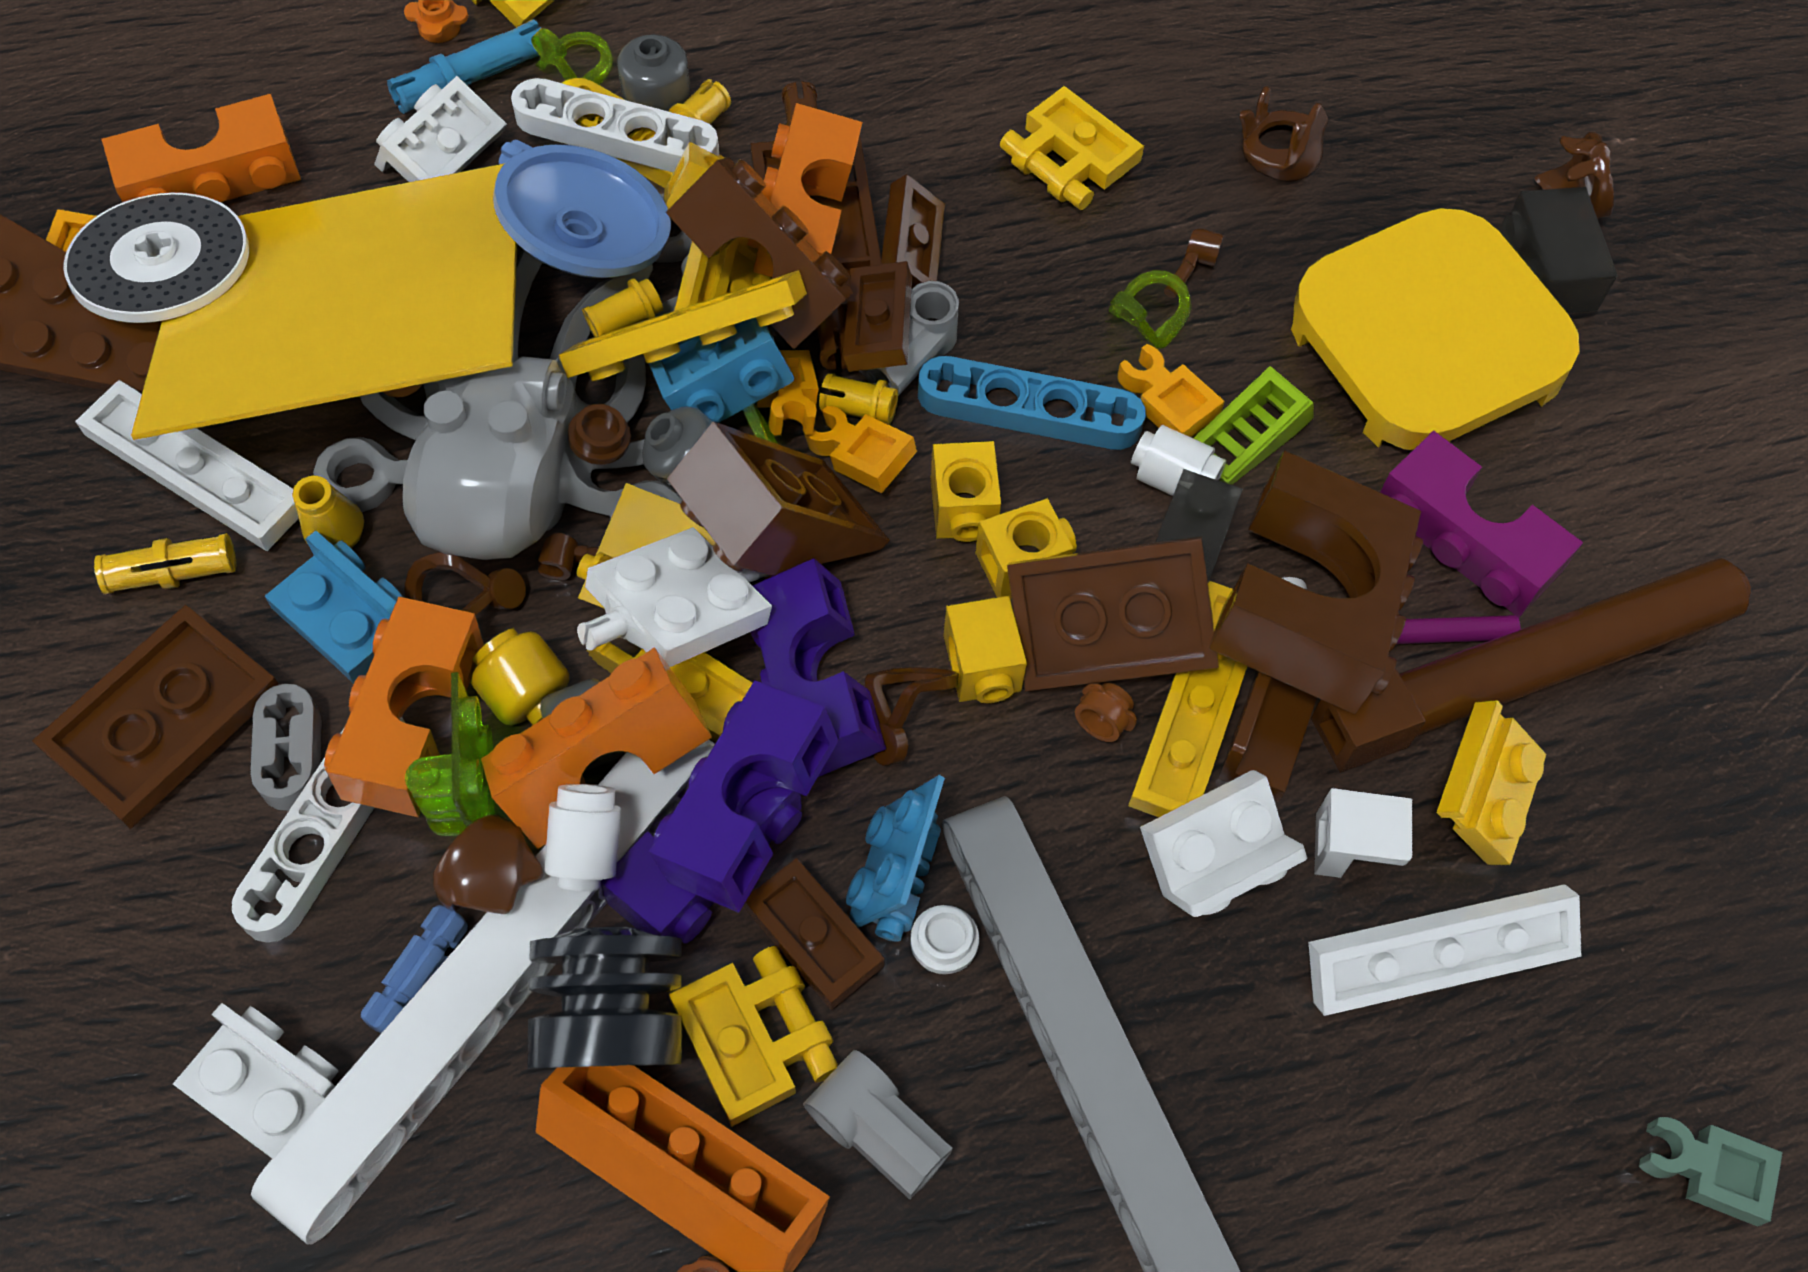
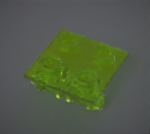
M458 672L451 673L452 754L419 758L408 767L405 774L406 785L427 820L430 829L440 836H457L475 820L483 816L495 815V802L491 797L489 786H483V765L481 758L494 749L492 731L489 724L482 725L479 699L477 696L468 697Z

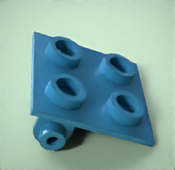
M938 775L918 788L908 790L903 797L886 807H880L874 814L866 833V843L870 844L871 848L865 867L860 868L855 874L846 896V904L852 907L849 918L857 928L874 922L877 924L875 934L889 941H901L903 932H908L912 929L913 920L920 901V897L915 895L921 894L925 886L924 882L915 876H926L930 869L929 862L932 861L941 832L940 827L936 824L938 815L935 813V809L945 777Z

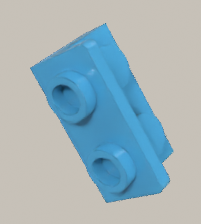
M756 317L734 324L737 333L733 336L707 345H702L700 337L696 336L678 342L681 349L679 353L649 363L663 399L669 408L673 410L683 406L695 407L700 409L712 421L719 423L792 383L794 376L779 351L767 325L759 327Z
M315 530L306 538L314 556L267 593L265 598L278 615L354 684L359 675L367 674L373 660V639L379 622L383 618H390L398 596H403L386 579L380 578L375 583L363 573L366 569L364 563L346 543L339 540L336 544L332 545Z

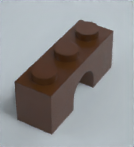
M730 158L716 160L665 213L708 258L721 253L734 239L745 237L762 244L770 254L773 263L772 279L799 270L807 294L795 305H792L793 316L771 324L787 343L795 349L854 293L846 284L851 277L833 255L825 251L820 256L804 239L809 233L808 229L789 208L783 205L777 210L761 191L766 187V184L750 165L741 159L736 164Z

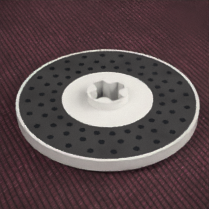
M190 193L152 194L120 203L89 221L76 234L66 251L64 274L75 298L85 308L99 316L133 323L163 321L201 309L228 291L241 276L247 264L249 242L244 226L238 216L230 208L214 199Z

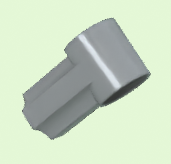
M938 281L920 283L912 289L908 364L860 370L869 383L877 384L879 380H886L888 387L898 390L899 396L919 374L924 363L932 358L945 355L953 349L957 342L959 299L956 292L949 285ZM932 318V319H938V320H936V321H929V320H926V319Z
M853 1050L806 1099L803 1105L817 1124L835 1141L847 1149L854 1146L908 1199H911L935 1175L949 1157L953 1148L898 1098L899 1092L874 1062L861 1052Z

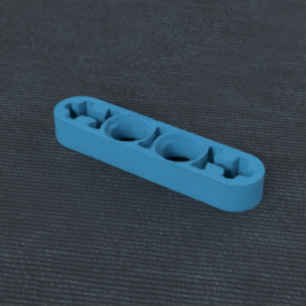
M952 356L932 358L924 363L919 371L918 399L922 407L938 416L1114 450H1122L1134 445L1139 440L1146 418L1145 406L1141 399L1134 393L1123 389ZM941 380L952 382L947 392L936 390ZM970 384L977 385L975 399L968 398ZM995 388H1006L1011 390L1018 400L1006 407L997 406L987 399L986 394ZM1053 399H1063L1072 404L1076 412L1065 418H1057L1046 412L1043 405ZM1087 407L1094 408L1091 422L1084 420ZM1112 413L1124 415L1123 426L1111 424Z

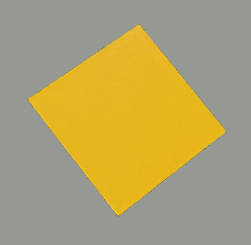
M504 164L239 215L238 218L244 226L249 242L247 264L238 280L222 296L194 312L162 321L131 433L133 440L512 367L517 243L501 225L493 204L495 182Z

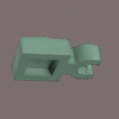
M1659 1117L1647 1124L1646 1132L1667 1141L1672 1155L1670 1159L1651 1152L1640 1158L1639 1167L1644 1172L1656 1178H1670L1680 1174L1690 1178L1686 1199L1757 1227L1771 1222L1783 1152L1714 1125H1709L1700 1130L1698 1139L1695 1140L1691 1131L1683 1123L1673 1118Z

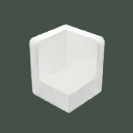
M1331 788L1316 813L1315 875L1341 878L1354 859L1401 866L1406 865L1412 858L1411 798Z

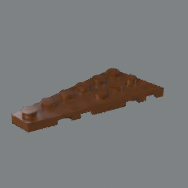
M0 214V370L107 391L120 380L142 394L162 321L145 323L122 322L108 319L89 311L75 298L65 278L64 259L66 252Z

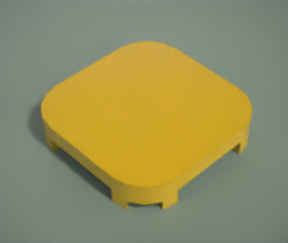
M1440 208L1420 213L1324 256L1307 269L1299 284L1294 300L1291 331L1298 346L1300 347L1310 342L1366 417L1367 422L1363 434L1377 447H1380L1383 441H1386L1402 449L1414 450L1433 430L1450 442L1535 400L1542 407L1558 394L1580 352L1579 334L1568 313L1495 227L1484 218L1464 210Z

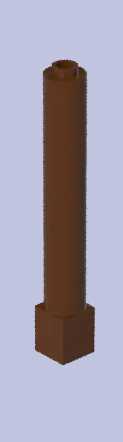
M1722 558L1714 559L1405 672L1398 673L1395 668L1391 680L1383 693L1377 695L1371 692L1356 714L1321 699L1311 716V720L1341 773L1406 749L1418 735L1470 717L1475 702L1499 701L1502 705L1740 617L1747 611L1749 606L1750 582L1745 573L1728 560Z

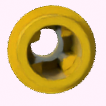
M308 476L301 479L295 485L292 497L297 509L304 540L306 541V538L316 530L332 545L341 540L352 549L360 540L364 527V517L360 508L323 477Z

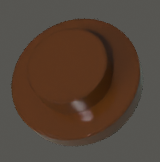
M589 405L577 413L569 424L568 443L571 450L580 459L591 464L605 465L619 460L627 452L630 444L631 433L626 420L618 410L609 405Z

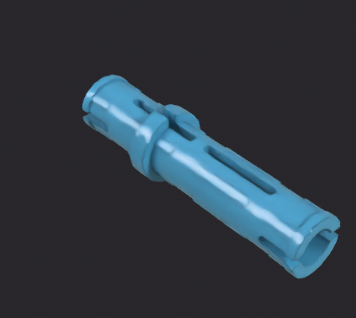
M533 19L513 30L496 35L460 52L446 57L441 53L429 58V64L407 74L405 73L387 80L388 89L396 106L398 105L400 112L404 114L414 109L416 102L431 86L437 84L443 89L456 76L469 86V84L495 75L523 61L548 53V42L542 28H538V22Z

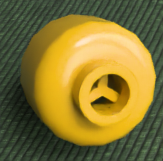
M514 628L508 629L486 643L472 659L477 666L471 676V684L495 716L505 725H517L526 720H529L534 725L542 720L540 704L543 698L566 688L570 680V674L566 667L536 632L529 631L518 634Z

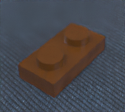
M906 174L890 185L881 264L907 261L912 275L913 289L920 283L937 281L945 203Z
M903 261L850 268L849 275L851 278L849 279V287L854 293L847 299L843 357L848 371L907 365L912 275L908 262Z
M797 858L754 890L744 903V909L788 961L796 967L800 975L830 1010L835 1008L884 967L885 958Z

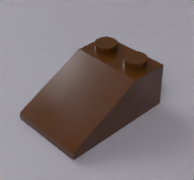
M714 421L667 478L682 498L680 507L685 515L699 526L704 527L716 542L713 545V550L718 558L727 566L739 572L748 569L773 576L813 558L820 564L881 550L890 541L824 460Z

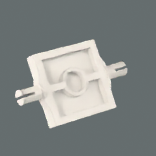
M692 527L589 567L585 588L604 607L606 614L591 621L580 623L577 627L578 637L581 644L586 645V649L589 651L617 638L627 639L629 642L644 649L645 652L655 647L669 667H672L767 625L772 605L750 582L770 575L748 569L739 572L730 568L718 558L713 550V546Z

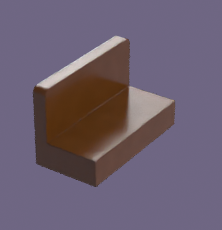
M1256 670L1218 779L1230 782L1251 770H1255L1267 777L1274 800L1280 802L1286 791L1317 697Z

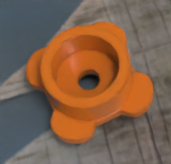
M418 0V2L407 4L404 8L405 18L408 21L416 22L420 35L425 40L433 43H443L452 40L460 32L461 25L468 20L466 7L457 5L452 0Z

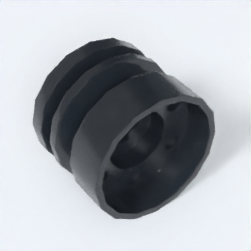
M592 927L572 929L553 938L530 941L529 960L538 963L562 964V975L529 978V990L542 995L562 997V1011L528 1019L527 1069L681 1065V1015L649 1009V995L669 992L681 987V975L649 973V962L681 958V938L658 936L642 931L640 928Z

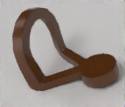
M442 552L430 554L416 560L408 571L404 588V598L422 601V586L427 574L432 570H453L484 590L462 609V611L475 613V616L488 604L499 610L518 607L523 602L526 591L523 578L514 569L504 568L495 570L487 576L462 558Z
M905 667L867 674L865 677V687L871 693L886 747L885 750L873 754V758L877 763L886 766L900 764L904 761L908 752V739L902 726L917 695L920 692L957 687L959 673L949 669ZM916 681L904 689L891 714L882 691V685Z

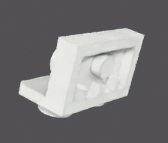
M456 76L443 89L437 84L431 86L416 102L414 109L417 112L405 123L400 118H396L380 133L376 140L380 145V149L374 165L383 173L392 166L408 182L459 173L503 133L507 123Z
M1251 770L1140 827L1162 895L1193 917L1213 914L1223 910L1230 904L1231 899L1258 885L1270 884L1280 880L1285 876L1288 869L1307 859L1304 845L1284 834L1268 779L1255 770Z
M221 1003L211 1015L222 1026L176 1079L173 1085L273 1159L334 1089L335 1086L331 1083V1080L339 1071L305 1045L296 1056L277 1043V1040L284 1031L250 1006L242 1016H239Z

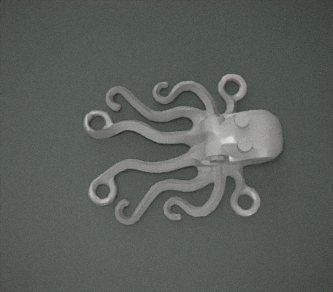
M683 231L677 236L668 237L662 254L655 262L674 263L683 260L681 269L684 274L692 240ZM522 250L516 263L513 366L425 383L424 389L427 401L424 403V415L415 413L394 397L388 396L383 392L360 396L362 404L377 419L390 429L416 440L408 460H398L374 440L364 437L346 438L328 446L320 454L313 471L314 476L325 478L334 488L355 503L361 512L378 507L392 495L396 484H403L404 514L422 545L444 554L482 560L512 558L537 542L545 531L552 529L559 522L565 503L591 512L609 515L611 520L623 489L609 491L598 488L591 480V471L593 469L622 468L644 464L642 449L645 439L630 442L624 456L610 464H591L576 456L568 443L569 424L577 413L589 405L583 402L576 394L575 387L578 375L567 378L559 354L573 345L588 339L591 330L583 316V308L591 307L605 298L628 288L627 282L632 278L638 282L646 278L648 279L653 270V265L651 264L647 268L629 275L609 278L592 288L565 318L554 343L550 359L521 357L518 359L519 331L525 301L531 284L542 265V262L532 257L525 250ZM678 296L662 303L663 311L656 314L655 317L673 312ZM643 354L623 360L626 369L616 374L615 391L610 400L605 403V405L618 410L627 423L634 416L644 395L646 367ZM354 464H368L374 469L372 479L360 486L344 488L336 482L339 474L346 467ZM646 480L632 484L635 487L679 504L682 501L681 497L677 496L660 481Z

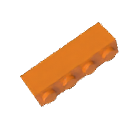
M634 1065L559 1067L541 1084L536 1123L537 1134L737 1272H793L815 1242L830 1198L829 1195Z

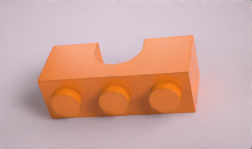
M271 94L215 108L219 120V130L209 143L196 149L183 150L170 146L159 124L103 138L102 143L113 183L122 203L138 197L159 193H190L205 196L221 203L301 180L286 132Z
M796 103L791 125L788 126L781 123L778 125L771 157L781 160L779 169L767 167L764 178L766 187L761 192L777 210L784 205L803 222L809 232L804 239L821 256L825 251L830 254L832 253L842 210L822 205L809 196H823L842 202L863 122ZM749 238L747 246L758 249L753 272L772 277L773 263L770 254L762 244Z
M398 596L390 618H383L379 622L373 639V660L367 674L359 675L355 680L349 698L350 716L343 733H336L331 738L325 754V771L341 800L419 818L441 756L430 729L406 724L400 720L405 710L412 703L423 697L439 695L459 700L464 699L471 676L476 667L472 659L484 646L475 613Z
M654 647L637 659L623 662L614 669L609 677L581 695L562 701L550 715L522 733L506 737L496 745L492 752L481 758L492 799L516 826L521 828L522 832L534 846L539 849L547 843L549 804L557 801L558 786L586 784L583 772L599 756L616 751L629 752L640 757L653 774H656L712 738L695 700Z

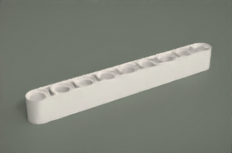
M707 740L656 774H653L640 757L626 752L598 784L599 786L615 790L614 805L621 808L617 862L647 831L654 836L662 819L674 812L689 788V779L695 765L701 758L708 757L715 745L713 742ZM546 845L536 856L543 871L545 870ZM544 872V876L541 879L521 886L516 895L513 909L508 914L502 915L487 912L267 1164L253 1185L251 1192L253 1200L306 1244H314L326 1236L345 1216L532 993L529 990V978L546 976L556 965L553 963L531 962L529 960L530 941L553 938L572 929L587 928L607 904L602 887L594 891L562 889L558 887V877Z

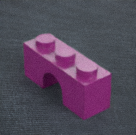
M1433 430L1389 473L1380 493L1421 510L1416 536L1423 539V544L1432 550L1435 557L1441 563L1455 568L1481 588L1490 601L1499 606H1504L1520 618L1560 576L1583 542L1533 504L1521 517L1508 523L1491 522L1477 515L1469 506L1466 495L1481 471L1482 466Z

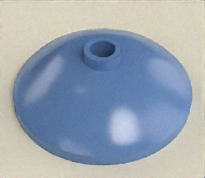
M572 145L537 146L514 155L502 166L497 175L493 192V204L501 225L523 250L554 269L589 278H613L641 271L654 263L666 246L671 229L670 217L665 213L668 208L662 196L642 174L626 163L605 153Z

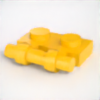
M1065 86L1027 113L1025 129L1031 133L1029 137L1024 139L1014 130H1010L1000 141V148L1012 157L1011 162L1025 175L1033 173L1048 185V193L1060 202L1068 200L1079 210L1085 209L1094 196V192L1082 184L1083 181L1090 178L1105 190L1141 161L1144 145ZM1053 150L1064 158L1067 163L1060 167L1046 155Z
M777 946L768 947L753 957V961L762 979L744 986L734 964L731 963L669 994L677 1015H681V1024L731 1127L796 1094L795 1085L786 1069L787 1066L797 1061H804L816 1083L824 1081L838 1066L829 1048L834 1041L823 1021H815L801 994V991L805 988L802 978L795 966L787 967ZM768 1006H777L790 1034L775 1042H772L758 1014V1011Z

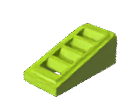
M1269 366L1193 439L1209 446L1218 441L1236 457L1230 465L1225 464L1219 479L1229 488L1293 438L1314 418L1313 401ZM1270 402L1283 415L1275 419L1262 406ZM1253 415L1268 429L1263 434H1260L1245 419ZM1235 428L1252 444L1245 449L1227 433Z

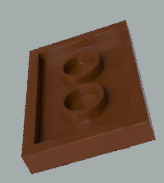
M1202 536L1016 561L1007 564L1014 616L1027 662L1024 675L1025 691L1219 668L1218 653L1209 649L1215 629Z
M185 604L37 735L32 742L131 829L253 716L255 704L264 692L279 684L275 677Z

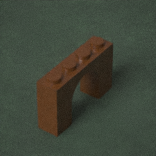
M1284 450L1260 493L1248 530L1319 562L1338 578L1350 598H1332L1316 594L1247 563L1222 607L1209 649L1356 714L1371 692L1377 695L1383 693L1396 667L1397 660L1388 655L1399 640L1406 622V617L1398 614V611L1401 610L1407 601L1415 581V577L1407 574V572L1414 565L1423 545V539L1416 536L1421 510Z

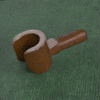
M1201 228L1195 229L1192 232L1185 257L1163 290L1166 296L1173 299L1177 296L1192 272H1194L1196 263L1211 267L1215 266L1223 234Z
M554 533L547 537L543 543L538 559L540 562L538 571L543 577L552 580H566L571 575L574 562L580 563L582 557L587 553L596 556L599 547L578 545V542L572 537L563 533Z

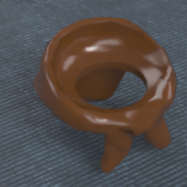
M1265 86L1257 102L1256 115L1254 116V112L1250 109L1240 112L1239 118L1243 129V152L1245 158L1258 172L1268 177L1284 181L1305 178L1316 170L1322 160L1323 134L1328 124V116L1320 103H1316L1309 114L1288 110L1268 112L1271 88ZM1275 125L1293 126L1290 145L1287 149L1268 148L1260 142L1259 137L1263 131Z
M1588 132L1583 138L1561 136L1560 144L1573 157L1562 166L1540 173L1535 177L1536 183L1545 190V198L1541 206L1542 212L1552 218L1579 225H1585L1596 219L1610 216L1614 206L1613 177L1610 172V150L1607 144L1602 142V136L1596 132Z
M498 814L487 815L468 825L451 843L433 872V887L438 900L450 911L465 907L483 911L484 914L489 912L504 915L513 909L516 895L521 886L541 879L544 876V871L540 862L527 845L519 826L517 827L514 822Z

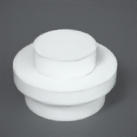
M949 905L934 906L924 911L914 922L910 937L911 949L916 960L927 970L937 974H952L963 970L973 961L979 946V932L974 920L965 911Z

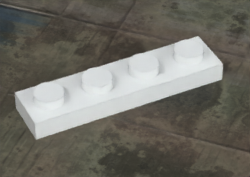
M120 380L75 421L85 436L265 551H268L299 519L292 497L293 488L197 428L133 440L131 433L142 394Z
M1564 884L1310 941L1308 943L1313 1003L1326 1016L1581 957L1579 895Z

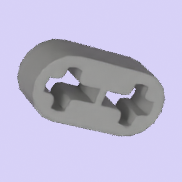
M281 684L270 688L257 700L253 712L252 784L269 806L277 810L286 811L291 809L321 763L322 720L320 711L308 692L295 684ZM295 706L299 715L291 717L289 736L285 737L276 719L284 718L286 708ZM284 757H288L298 775L289 777L287 787L279 789L273 779L282 777L284 773Z

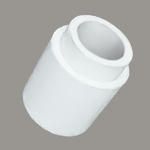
M1161 425L1155 434L1145 431L1135 449L1131 464L1139 467L1137 480L1187 503L1195 499L1206 504L1220 479L1226 460L1214 455L1215 448L1165 425Z
M589 784L558 786L557 801L549 804L544 870L546 874L558 877V887L572 891H594L601 888V880L609 879L616 875L621 808L614 805V789Z

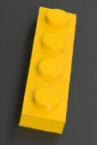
M797 270L579 342L559 354V358L567 378L588 372L591 381L600 380L625 370L626 367L623 362L625 359L643 354L646 363H652L679 353L681 349L678 342L699 336L702 345H707L733 336L737 333L734 324L756 317L759 327L787 319L794 315L792 305L801 300L807 292L800 272Z
M1209 581L1215 629L1222 607L1229 597L1232 588ZM1218 653L1219 668L1176 673L1129 802V807L1161 817L1204 795L1247 669L1246 665Z

